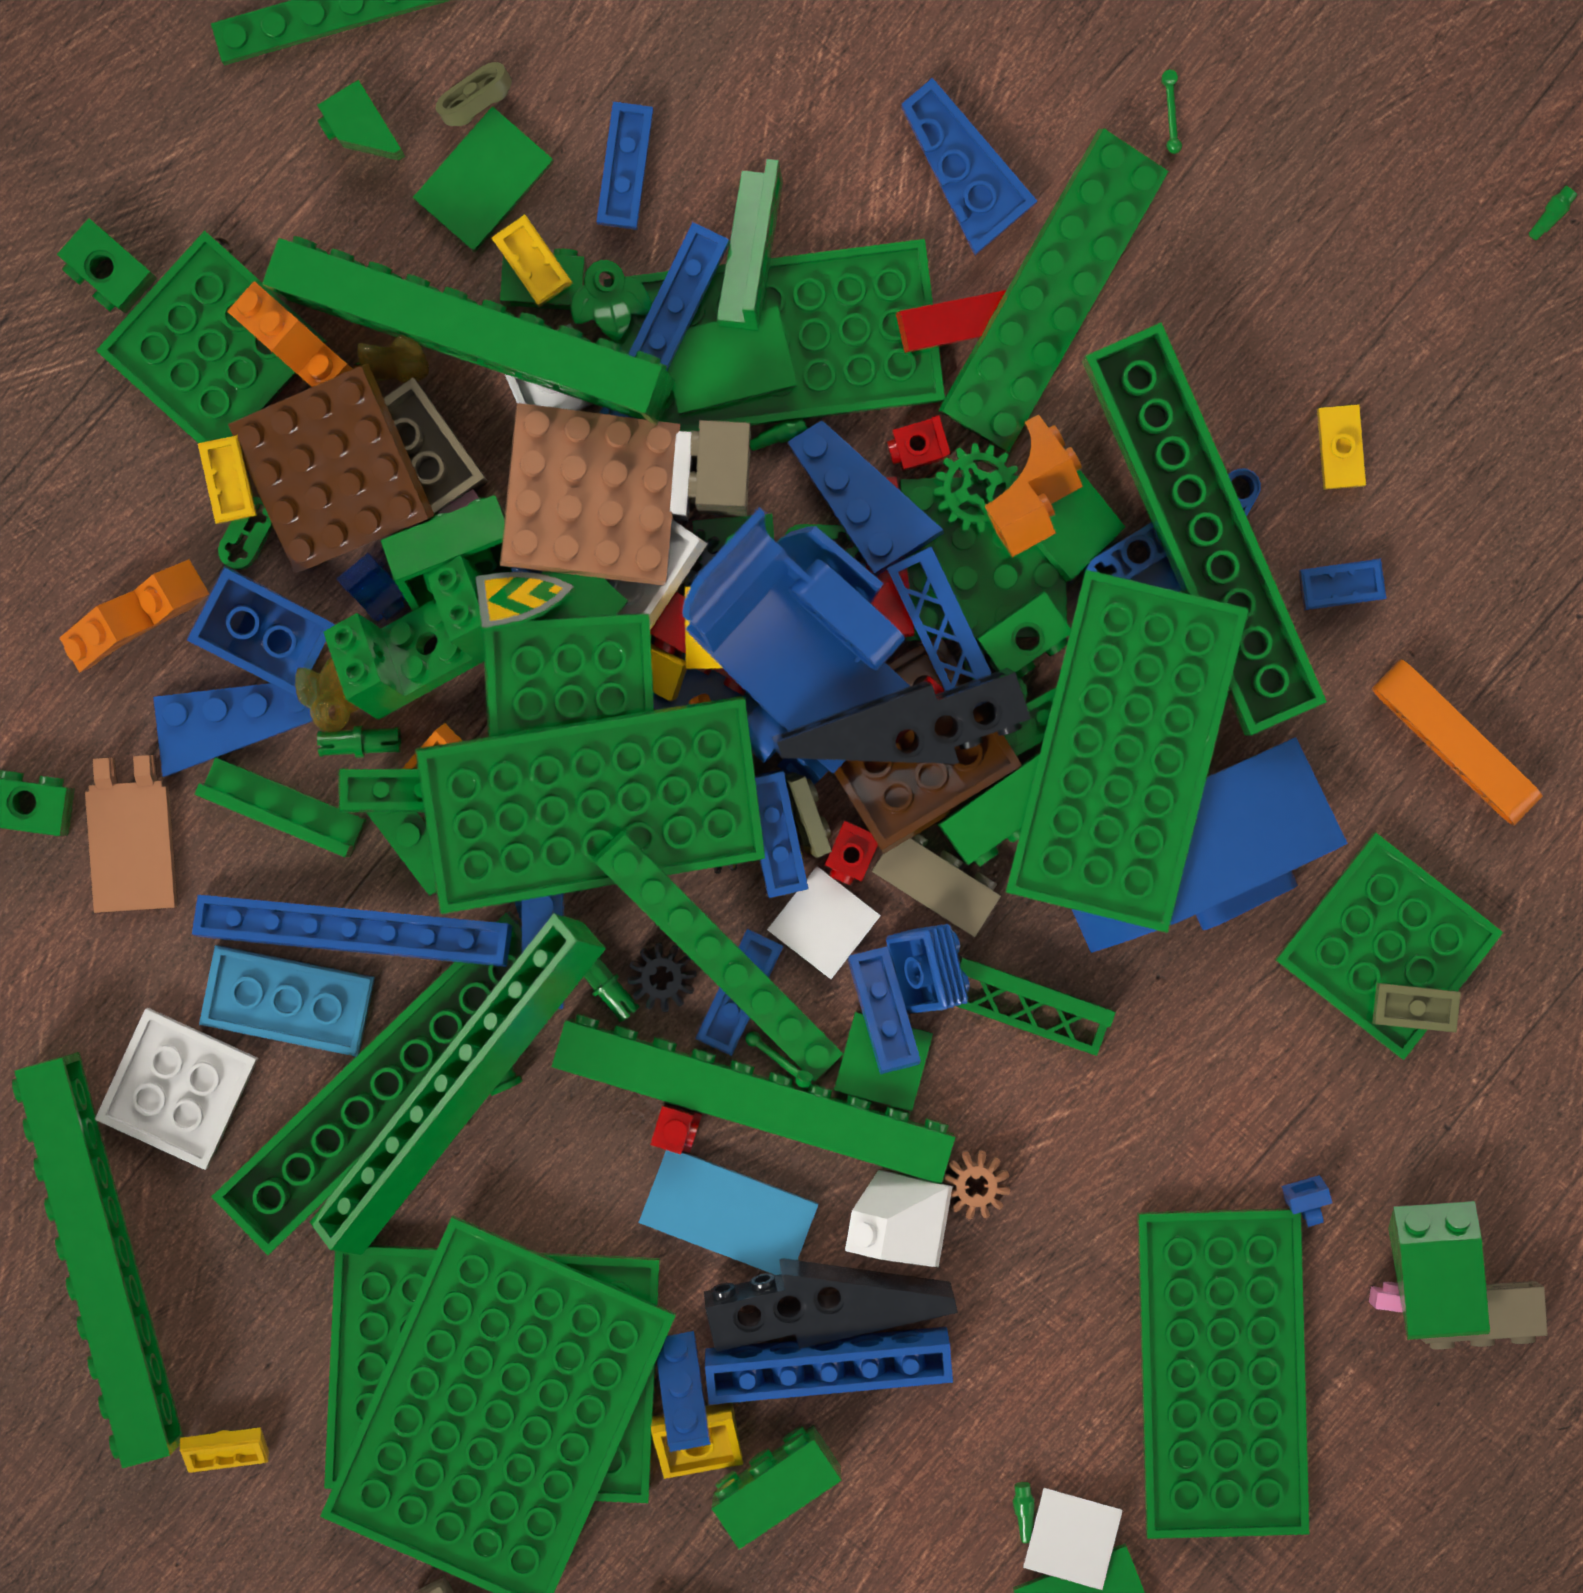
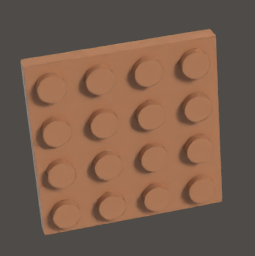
M517 403L500 566L664 586L667 579L672 523L670 503L676 433L680 431V424L659 421L656 425L645 419Z

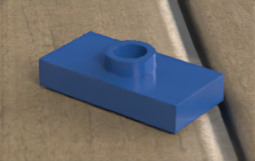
M1381 558L1299 570L1304 611L1387 599Z

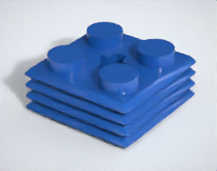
M949 924L910 929L887 936V946L907 1014L946 1010L947 1008L967 1004V993L970 989V983L966 973L961 970L958 957L960 951L959 938L952 931Z

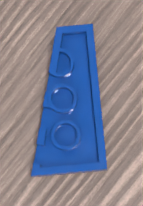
M933 78L901 104V108L976 256L1035 206L1037 200Z
M822 420L788 441L792 452L875 577L886 571L888 567L902 561L944 534L943 529Z
M315 678L306 679L298 696L272 683L153 697L162 777H168L179 771L213 760L215 757L237 751L269 737H274L321 719L317 681Z

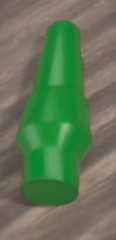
M1565 185L1558 194L1552 196L1544 208L1545 212L1529 232V237L1533 240H1538L1544 233H1547L1570 210L1571 203L1578 194Z
M803 418L785 420L774 425L751 440V443H749L750 450L756 451L778 442L782 444L790 441L808 429Z
M1018 1482L1014 1485L1015 1496L1012 1502L1018 1519L1020 1540L1022 1543H1030L1034 1524L1035 1499L1031 1494V1484L1028 1482Z

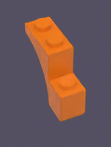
M255 281L227 311L311 387L353 369Z
M1039 414L1025 422L1031 436V451L1025 468L1017 480L1003 494L985 505L996 534L1012 557L1054 535L1056 532L1050 517L1055 515L1051 504L1083 487L1077 471L1082 466L1076 453L1071 447L1063 448L1066 445L1055 425L1048 427Z
M190 559L152 574L135 590L97 605L60 637V640L64 645L67 656L73 661L80 673L92 668L106 656L145 632L191 610L206 598L209 592Z

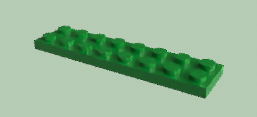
M1098 129L990 318L982 336L978 339L941 404L939 412L1002 451H1010L1167 176L1168 170L1106 129Z

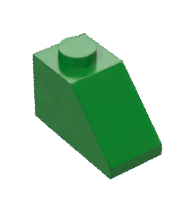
M359 80L317 105L323 114L317 121L329 141L337 137L343 148L398 161L406 157Z

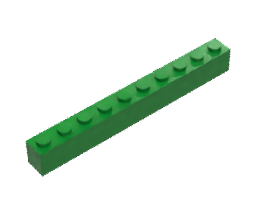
M553 914L315 1214L310 1224L330 1250L359 1255L364 1253L606 948L583 922L558 914Z
M577 1013L575 1020L571 1018L565 1020L552 1068L942 1184L956 1138L954 1133L947 1132L948 1124L926 1118L924 1124L910 1121V1113L892 1107H887L885 1113L870 1109L871 1101L848 1095L847 1101L831 1097L833 1090L812 1083L808 1090L792 1085L794 1078L780 1073L770 1072L769 1078L754 1074V1066L732 1060L730 1066L715 1062V1054L693 1048L692 1054L677 1051V1043L663 1038L654 1037L653 1043L637 1039L638 1031L615 1025L614 1031L598 1027L600 1020Z

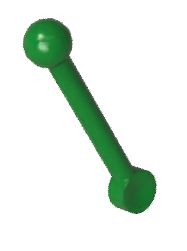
M1169 69L1161 76V82L1166 86L1170 136L1166 147L1170 153L1176 154L1182 149V143L1177 135L1174 85L1178 80V75L1174 70Z
M751 1031L746 1035L745 1039L748 1046L759 1048L796 1077L795 1082L798 1086L807 1088L811 1085L813 1076L810 1072L800 1071L765 1044L758 1032Z

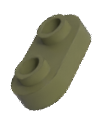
M488 63L446 91L438 99L436 111L448 126L466 125L473 120L476 114L492 103L499 102L506 97L512 85V78L502 63Z

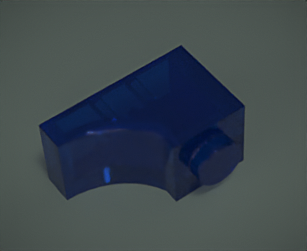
M370 553L363 556L337 578L344 589L376 621H379L382 617L389 621L406 607L402 602L405 598L397 586L394 577L382 562Z

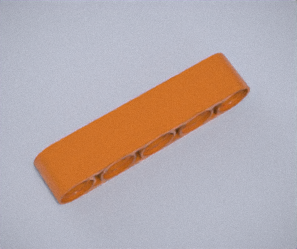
M1399 659L1372 687L1376 696L1494 811L1511 825L1515 826L1543 797L1542 793L1404 660Z

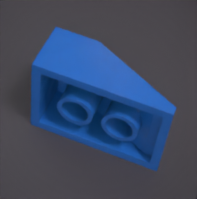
M224 566L187 636V641L298 696L326 642L323 631L335 624L260 583Z

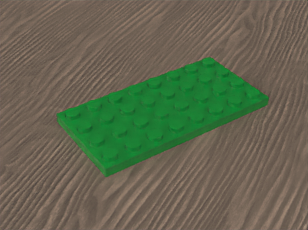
M925 239L770 258L762 310L775 306L779 308L797 387L680 416L672 389L661 422L680 424L681 432L699 431L700 420L750 423V426L799 418L809 419L943 402L945 394L939 346L905 353L896 313L899 311L933 304ZM726 264L719 265L689 328L717 321ZM668 271L625 277L641 282L650 297L652 306ZM603 279L604 287H610L612 279ZM631 314V320L625 334L620 340L613 341L611 339V342L622 346L621 350L629 353L647 315Z
M1090 570L1085 571L1006 893L1168 933L1249 609Z
M742 696L415 749L438 907L441 914L615 885L616 883L593 861V858L622 830L666 875L765 859L746 702Z
M1290 1208L1137 1212L1145 1528L1147 1539L1310 1535L1301 1212L1293 1215Z

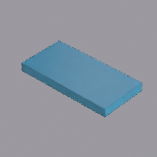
M215 945L199 1025L357 1057L360 1054L375 977Z
M666 1150L639 1223L774 1275L781 1274L779 1259L798 1260L818 1203L682 1151L680 1155Z

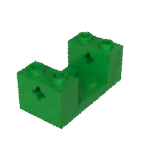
M459 555L426 574L435 599L383 628H379L356 613L323 631L346 700L379 720L484 662L483 629L476 577L487 574L462 555ZM433 637H437L438 643L435 650L425 655L424 646L426 642Z

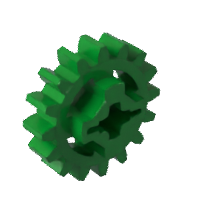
M974 443L971 447V454L966 455L961 448L956 449L957 461L954 462L947 457L943 460V464L948 469V472L936 473L935 478L943 482V486L935 488L933 493L936 496L944 497V501L937 507L938 510L944 511L949 509L952 512L948 518V523L951 524L959 518L963 521L962 531L966 532L972 523L976 524L979 533H983L985 523L990 522L993 526L985 505L994 500L993 495L996 488L1005 484L1006 491L1015 482L1011 476L1019 469L1017 466L1009 468L1005 466L1004 463L1009 456L1007 453L996 458L993 456L994 446L990 445L985 453H980L977 443ZM974 462L990 464L997 470L991 473L980 470ZM959 469L963 482L961 488L951 493V480ZM971 477L976 479L978 483H987L988 487L984 491V500L977 493L972 495L968 493L972 485ZM965 504L977 507L982 515L968 514L959 507Z

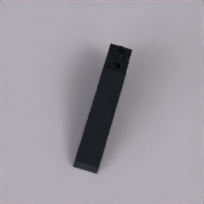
M1005 668L935 694L933 685L923 681L773 736L772 740L777 753L782 758L956 764L959 761L954 749L955 746L959 745L961 750L975 747L984 742L983 736L996 731L998 735L1010 734L1021 729V722L1029 720L1031 717L1016 673L1009 668ZM981 701H988L991 706L990 715L983 721H975L973 718L974 707ZM944 715L951 716L953 722L951 730L945 735H936L934 725L937 719ZM903 730H912L914 733L912 745L907 749H898L895 742L897 735Z
M785 1258L779 1259L781 1274L779 1275L760 1274L748 1282L735 1285L729 1282L721 1283L709 1291H704L705 1309L716 1352L796 1334L800 1349L958 1313L951 1282ZM825 1287L837 1289L834 1294L829 1296L819 1294V1291ZM785 1296L797 1298L794 1303L789 1305L779 1302ZM745 1305L758 1307L753 1313L746 1314L739 1311Z

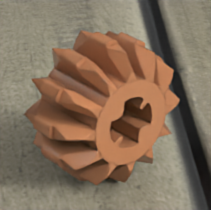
M984 1150L978 1151L976 1162H972L968 1151H963L962 1158L965 1165L961 1167L955 1160L951 1159L948 1164L956 1172V1176L944 1174L943 1178L944 1183L955 1185L952 1187L951 1198L958 1196L952 1203L951 1209L954 1212H958L967 1204L966 1218L973 1219L975 1207H980L983 1218H988L990 1216L986 1206L988 1203L991 1202L999 1210L1003 1207V1203L995 1196L996 1193L1001 1195L1010 1194L1009 1187L997 1184L1009 1178V1173L1007 1170L993 1173L1001 1162L998 1157L992 1158L987 1165H984L986 1160V1152ZM970 1176L974 1179H978L980 1176L986 1178V1180L982 1181L985 1189L981 1193L976 1189L971 1193L965 1190L970 1188L968 1182H966Z

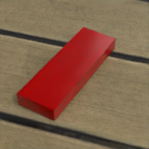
M1006 290L897 312L896 317L904 352L908 353L980 338Z

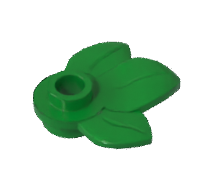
M610 260L596 261L587 268L584 275V285L573 294L570 304L571 315L575 324L586 323L594 319L600 330L613 341L620 340L625 334L631 320V314L647 315L651 308L650 297L641 282L625 277L622 269ZM601 273L610 275L612 279L610 287H603L599 283V275Z

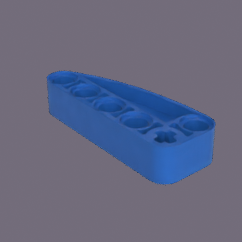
M1240 468L1232 471L1228 476L1231 482L1234 478H1242L1249 484L1250 493L1248 497L1239 499L1247 516L1261 491V483L1259 477L1253 471ZM1152 522L1095 557L1083 571L1084 579L1086 570L1098 572L1095 569L1096 564H1099L1102 569L1109 566L1113 573L1111 576L1177 592L1181 591ZM1139 542L1146 547L1147 558L1144 563L1136 564L1128 558L1127 548L1130 543Z

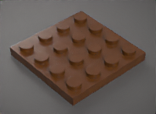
M368 363L228 424L232 435H238L245 464L295 574L435 516Z
M937 635L930 639L932 645H934ZM941 638L936 652L940 661L957 667V661ZM923 643L888 664L910 686L923 682L927 676H930L944 690ZM944 668L951 682L955 671ZM959 674L955 687L969 682L966 675ZM984 704L973 710L975 721H983L990 715ZM944 715L937 719L934 725L936 735H945L951 730L953 725L951 716ZM910 730L896 743L898 749H907L912 745L914 741L913 731ZM997 731L982 737L983 743L968 749L961 750L959 745L955 746L954 749L959 761L956 764L845 760L834 774L881 851L885 854L970 803L1022 767L1021 762L1004 735H998Z

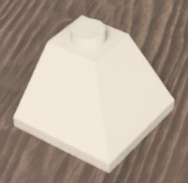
M878 1170L852 1210L845 1251L880 1260L939 1267L953 1186Z

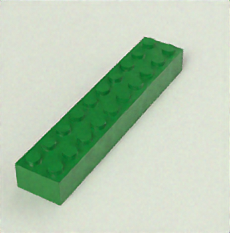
M294 236L292 242L278 237L262 284L284 300L633 418L645 419L656 425L659 421L661 422L675 379L666 371L667 366L659 363L660 359L653 355L637 351L635 357L621 350L622 346L609 340L598 338L597 343L594 344L589 339L582 337V332L573 328L560 325L558 331L544 324L545 320L537 316L521 312L520 318H517L514 314L507 312V308L503 305L483 299L482 305H478L477 302L468 298V294L457 289L445 287L442 293L439 289L430 286L431 282L418 276L407 274L404 280L401 276L392 273L393 270L382 264L369 261L368 266L365 267L364 264L355 261L353 255L332 248L330 254H328V252L317 248L316 243L302 237Z
M1162 322L1086 355L1082 360L1084 368L1182 592L1249 609L1227 694L1244 734L1253 735L1326 703L1327 700Z
M510 911L506 912L497 921V923H507L512 926L507 967L454 962L211 1196L267 1256L331 1196L522 954V923Z
M72 1053L14 1071L16 1078L12 1080L13 1093L18 1103L23 1102L27 1117L23 1119L24 1133L28 1142H34L37 1158H34L33 1161L34 1170L40 1182L44 1181L48 1194V1197L44 1199L46 1214L51 1222L55 1221L59 1237L55 1238L56 1251L61 1261L66 1260L70 1275L66 1277L67 1291L72 1301L77 1300L81 1315L77 1317L78 1332L82 1340L88 1341L91 1355L87 1358L89 1372L93 1380L98 1379L102 1395L98 1397L99 1409L103 1419H109L113 1433L109 1436L111 1453L115 1459H120L122 1469L170 1456L180 1446V1438L184 1436L98 1121L95 1120L96 1112L80 1053Z

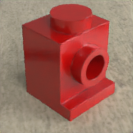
M940 416L894 429L891 433L893 440L886 441L893 465L900 463L902 472L942 461L951 455ZM913 437H921L925 441V448L921 451L913 450L910 447V440Z
M843 821L831 848L832 852L829 853L824 864L832 868L829 874L830 877L848 885L852 884L854 878L862 882L878 846L869 831ZM848 847H855L859 851V858L854 863H849L844 859L843 854Z
M664 1102L650 1145L680 1155L682 1151L690 1153L702 1114Z

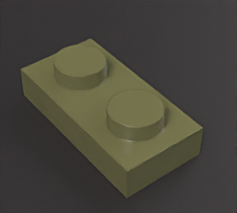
M795 772L786 774L785 780L795 827L804 852L817 858L832 852L828 839L832 837L831 830L825 818L819 816L815 805L819 798L813 782Z
M1377 983L1372 1023L1456 1033L1461 992Z

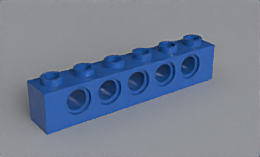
M947 1327L862 1334L800 1349L797 1340L750 1344L716 1352L715 1348L705 1349V1373L709 1405L953 1383Z

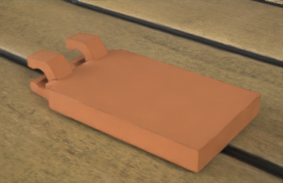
M155 755L133 756L136 782L117 784L115 757L93 759L95 785H89V791L85 792L94 913L177 907L169 786H162V781H157Z

